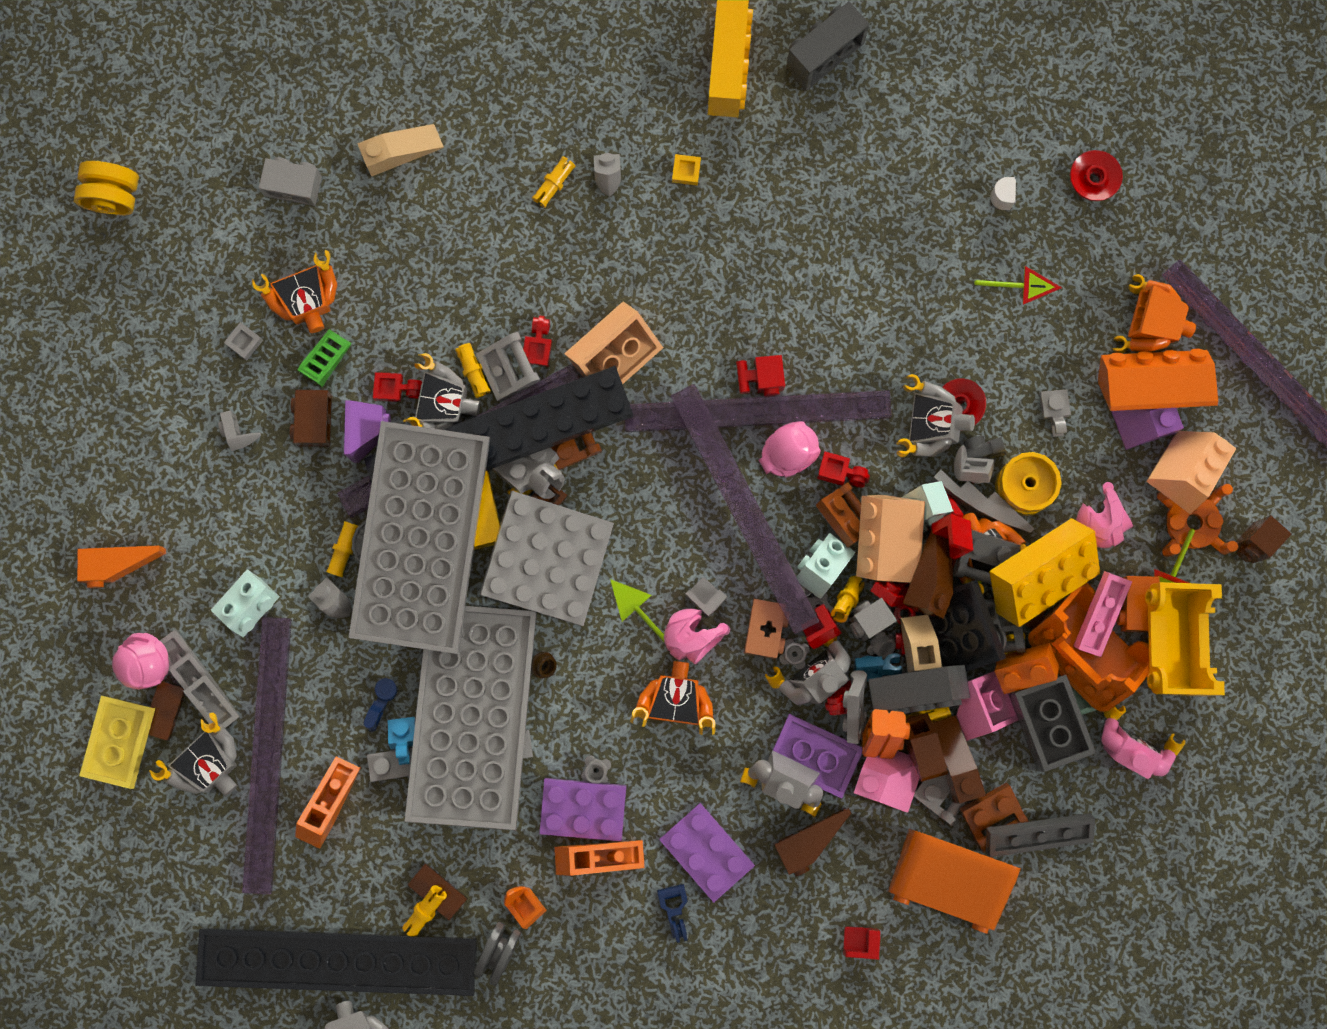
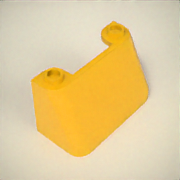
M1159 582L1152 584L1146 591L1145 601L1148 605L1149 673L1147 684L1154 694L1180 696L1225 695L1224 681H1217L1213 674H1217V668H1210L1209 614L1215 613V608L1211 607L1214 599L1222 598L1221 584Z

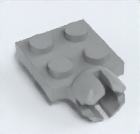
M551 448L491 469L518 493L523 494L529 489L544 499L555 496L548 489L550 484L560 491L565 481L562 472L554 466L559 457Z

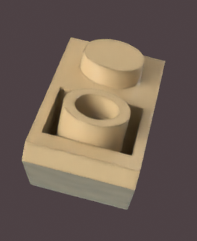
M929 616L900 618L908 673L941 668L938 639Z

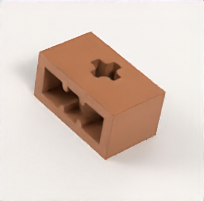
M758 599L753 600L744 654L775 660L778 654L783 655L785 638H781L782 627H788L790 612L785 611L786 604ZM766 623H771L770 627L775 629V633H771L769 637H764L765 632L760 630V627H764Z

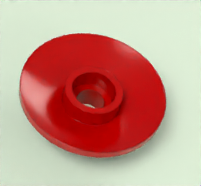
M1091 150L1081 154L1074 161L1070 170L1072 187L1077 194L1090 201H1104L1111 198L1119 190L1123 180V172L1119 162L1111 154L1100 150ZM1090 175H1096L1099 181H1091Z
M959 378L949 381L942 387L955 396L958 404H967L962 414L974 415L975 425L981 420L986 409V396L977 383L969 379Z

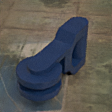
M381 679L375 685V693L378 698L374 701L364 719V726L369 732L376 731L388 701H391L397 695V686L391 679Z
M684 884L657 890L660 906L667 911L673 938H676L677 943H680L681 937L684 938V942L688 941L683 919H679V925L671 919V917L682 915V909L688 902ZM681 896L682 904L679 908L670 909L666 906V899Z

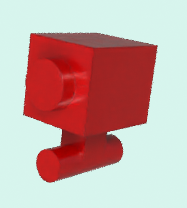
M782 355L755 357V370L747 369L746 360L736 362L740 394L750 393L749 383L756 382L757 393H764V397L780 395L779 391H784L785 378Z

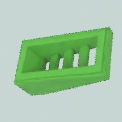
M329 329L297 369L298 372L323 387L351 346V343ZM331 339L341 345L340 349L337 350L329 345L328 341ZM326 348L335 355L331 358L324 354L322 350ZM318 356L328 362L326 366L316 361ZM314 365L322 371L317 374L310 368Z

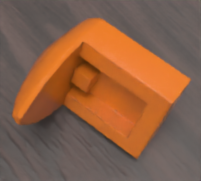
M519 886L511 888L504 897V905L523 929L529 928L547 911L528 887Z

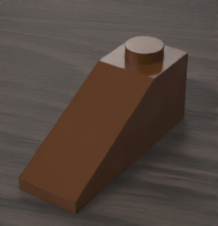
M931 529L903 604L920 614L944 619L953 595L952 558H950L949 540L932 534Z
M956 715L932 722L937 731L948 769V774L945 777L953 802L960 804L986 796L977 766Z
M844 808L773 843L788 875L794 873L795 877L810 870L809 865L817 860L850 816L849 808Z

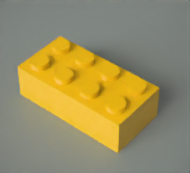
M717 0L707 115L738 118L739 109L744 110L753 18V9H748L749 0Z
M1071 518L990 570L997 614L1020 627L1099 575L1100 567L1095 531Z

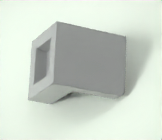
M704 577L691 590L685 593V596L699 610H702V613L707 618L727 599V596L721 590L718 591Z

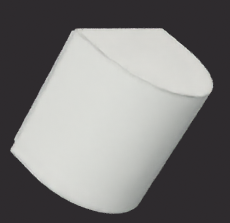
M1004 177L996 183L990 195L991 202L996 208L1010 210L1014 205L1016 195L1015 177Z

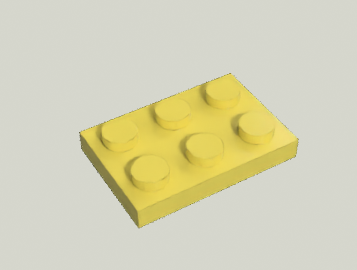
M101 696L79 776L134 789L155 708Z

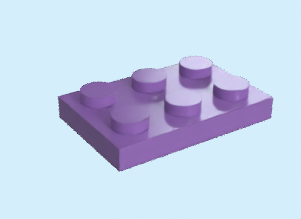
M788 714L773 751L819 772L820 774L814 785H818L822 790L842 799L861 757L862 747L853 743H847V740Z
M545 778L540 834L622 841L627 785L594 784L585 781Z
M701 803L659 839L713 902L720 898L755 866Z

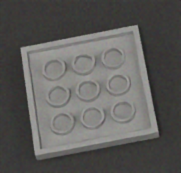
M511 491L479 595L584 626L614 523Z

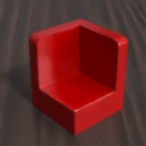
M949 514L932 523V534L949 540L950 558L957 559L973 551L970 520Z
M824 604L814 609L818 616L801 626L807 637L808 644L813 649L842 634L836 621L831 617V612Z
M846 926L844 928L843 955L851 958L879 960L881 931L876 928Z

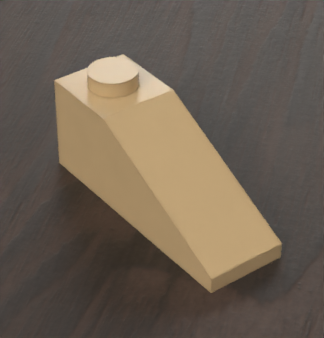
M434 124L384 133L357 143L371 176L444 148Z

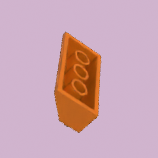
M1166 350L1164 352L1152 353L1141 351L1132 354L1112 353L1111 355H1101L1098 384L1110 411L1218 406L1215 363L1207 350Z

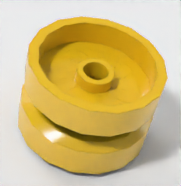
M84 161L80 163L77 179L82 184L76 186L73 202L84 209L98 213L122 216L133 213L135 198L130 193L137 190L139 175L136 172L108 162Z
M1035 452L1021 453L1012 458L997 474L995 491L1020 516L1035 515L1051 505L1059 495L1062 484L1060 472L1055 463L1045 455ZM1026 481L1030 482L1031 485L1029 487L1025 484Z

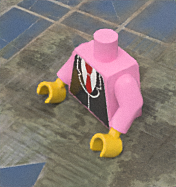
M1121 706L1119 710L1113 707L1109 711L1104 712L1107 719L1105 720L1101 741L1104 745L1103 748L1116 762L1147 779L1152 774L1161 777L1169 772L1176 755L1179 754L1185 745L1184 739L1181 744H1178L1173 740L1175 734H1171L1164 744L1163 751L1161 748L1119 725L1117 720L1126 712L1125 706Z

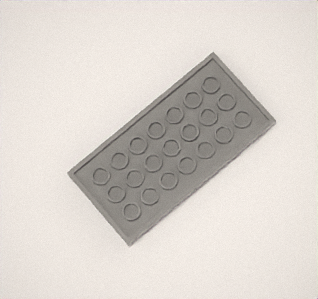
M381 421L349 638L458 654L490 437Z
M465 606L458 654L423 649L405 822L516 831L536 612Z

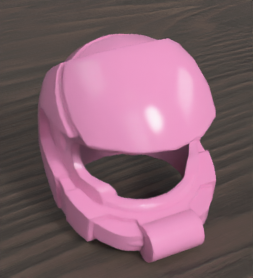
M803 421L785 424L765 441L762 458L758 461L766 474L771 472L776 476L785 478L794 476L809 467L818 458L821 451L815 432L806 426Z
M1106 482L1103 484V494L1105 495L1103 502L1105 506L1104 511L1096 513L1090 506H1086L1083 503L1076 518V521L1095 531L1098 548L1117 546L1124 541L1123 533L1133 527L1116 491H1114L1113 484Z
M683 609L670 617L664 632V643L674 658L678 660L687 658L693 664H697L721 641L724 635L729 634L730 627L725 623H720L717 628L703 629L695 632V628L701 620L702 610Z
M148 633L132 634L118 647L117 652L113 656L112 668L114 674L124 686L140 690L156 686L164 680L169 670L167 649L162 642Z

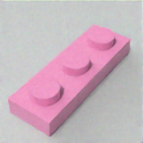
M1104 571L1074 643L1075 648L1099 657L1102 656L1132 581Z

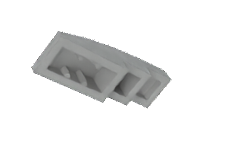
M942 470L930 480L931 483L942 481L946 493L956 503L981 518H987L991 522L1000 521L1024 536H1027L1034 530L996 492L986 498L969 481L960 488Z
M176 629L160 640L168 652L169 671L183 687V692L209 724L213 723L209 713L216 714L218 724H221L224 728L240 717L222 689Z

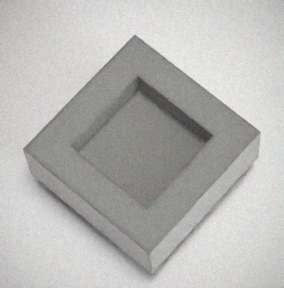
M240 322L224 344L247 361L262 343L263 339Z

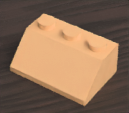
M622 302L564 354L583 377L616 366L621 382L624 384L661 351L663 346L638 311Z
M1179 431L1173 436L1146 482L1191 514L1210 496L1236 448L1215 432Z
M887 495L862 496L856 577L877 581L911 583L921 557L925 501Z

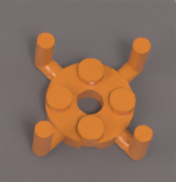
M1225 484L1215 489L1191 514L1164 494L1158 492L1157 498L1169 508L1166 520L1167 530L1172 538L1163 548V556L1171 557L1180 553L1181 547L1191 529L1187 525V519L1190 515H1195L1200 519V527L1195 530L1188 547L1189 549H1200L1211 545L1223 555L1238 549L1237 542L1230 541L1225 543L1218 537L1223 524V517L1219 513L1216 504L1223 497L1232 493L1233 488L1230 484Z

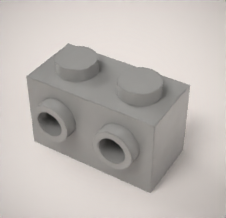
M275 157L274 160L265 158L259 190L264 197L315 206L322 176L316 166L311 163L300 162L299 165L290 163L289 160L281 157Z
M882 598L873 604H870L867 600L851 611L854 616L849 619L851 625L848 628L856 639L861 638L864 642L897 620Z

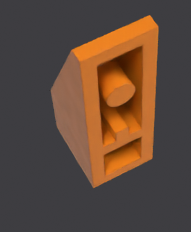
M161 546L78 549L77 581L87 584V588H104V583H112L165 555L166 548Z
M337 756L335 757L296 823V838L319 849L321 848L337 819L359 773L360 767Z
M643 840L554 847L556 875L573 876L644 868Z

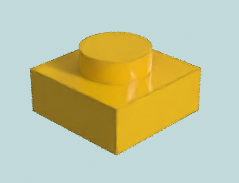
M675 154L672 183L698 186L701 157Z

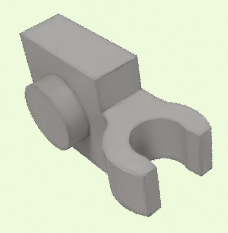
M1067 389L1040 392L1042 419L1051 420L1053 437L1064 436V433H1067L1064 418L1071 415Z

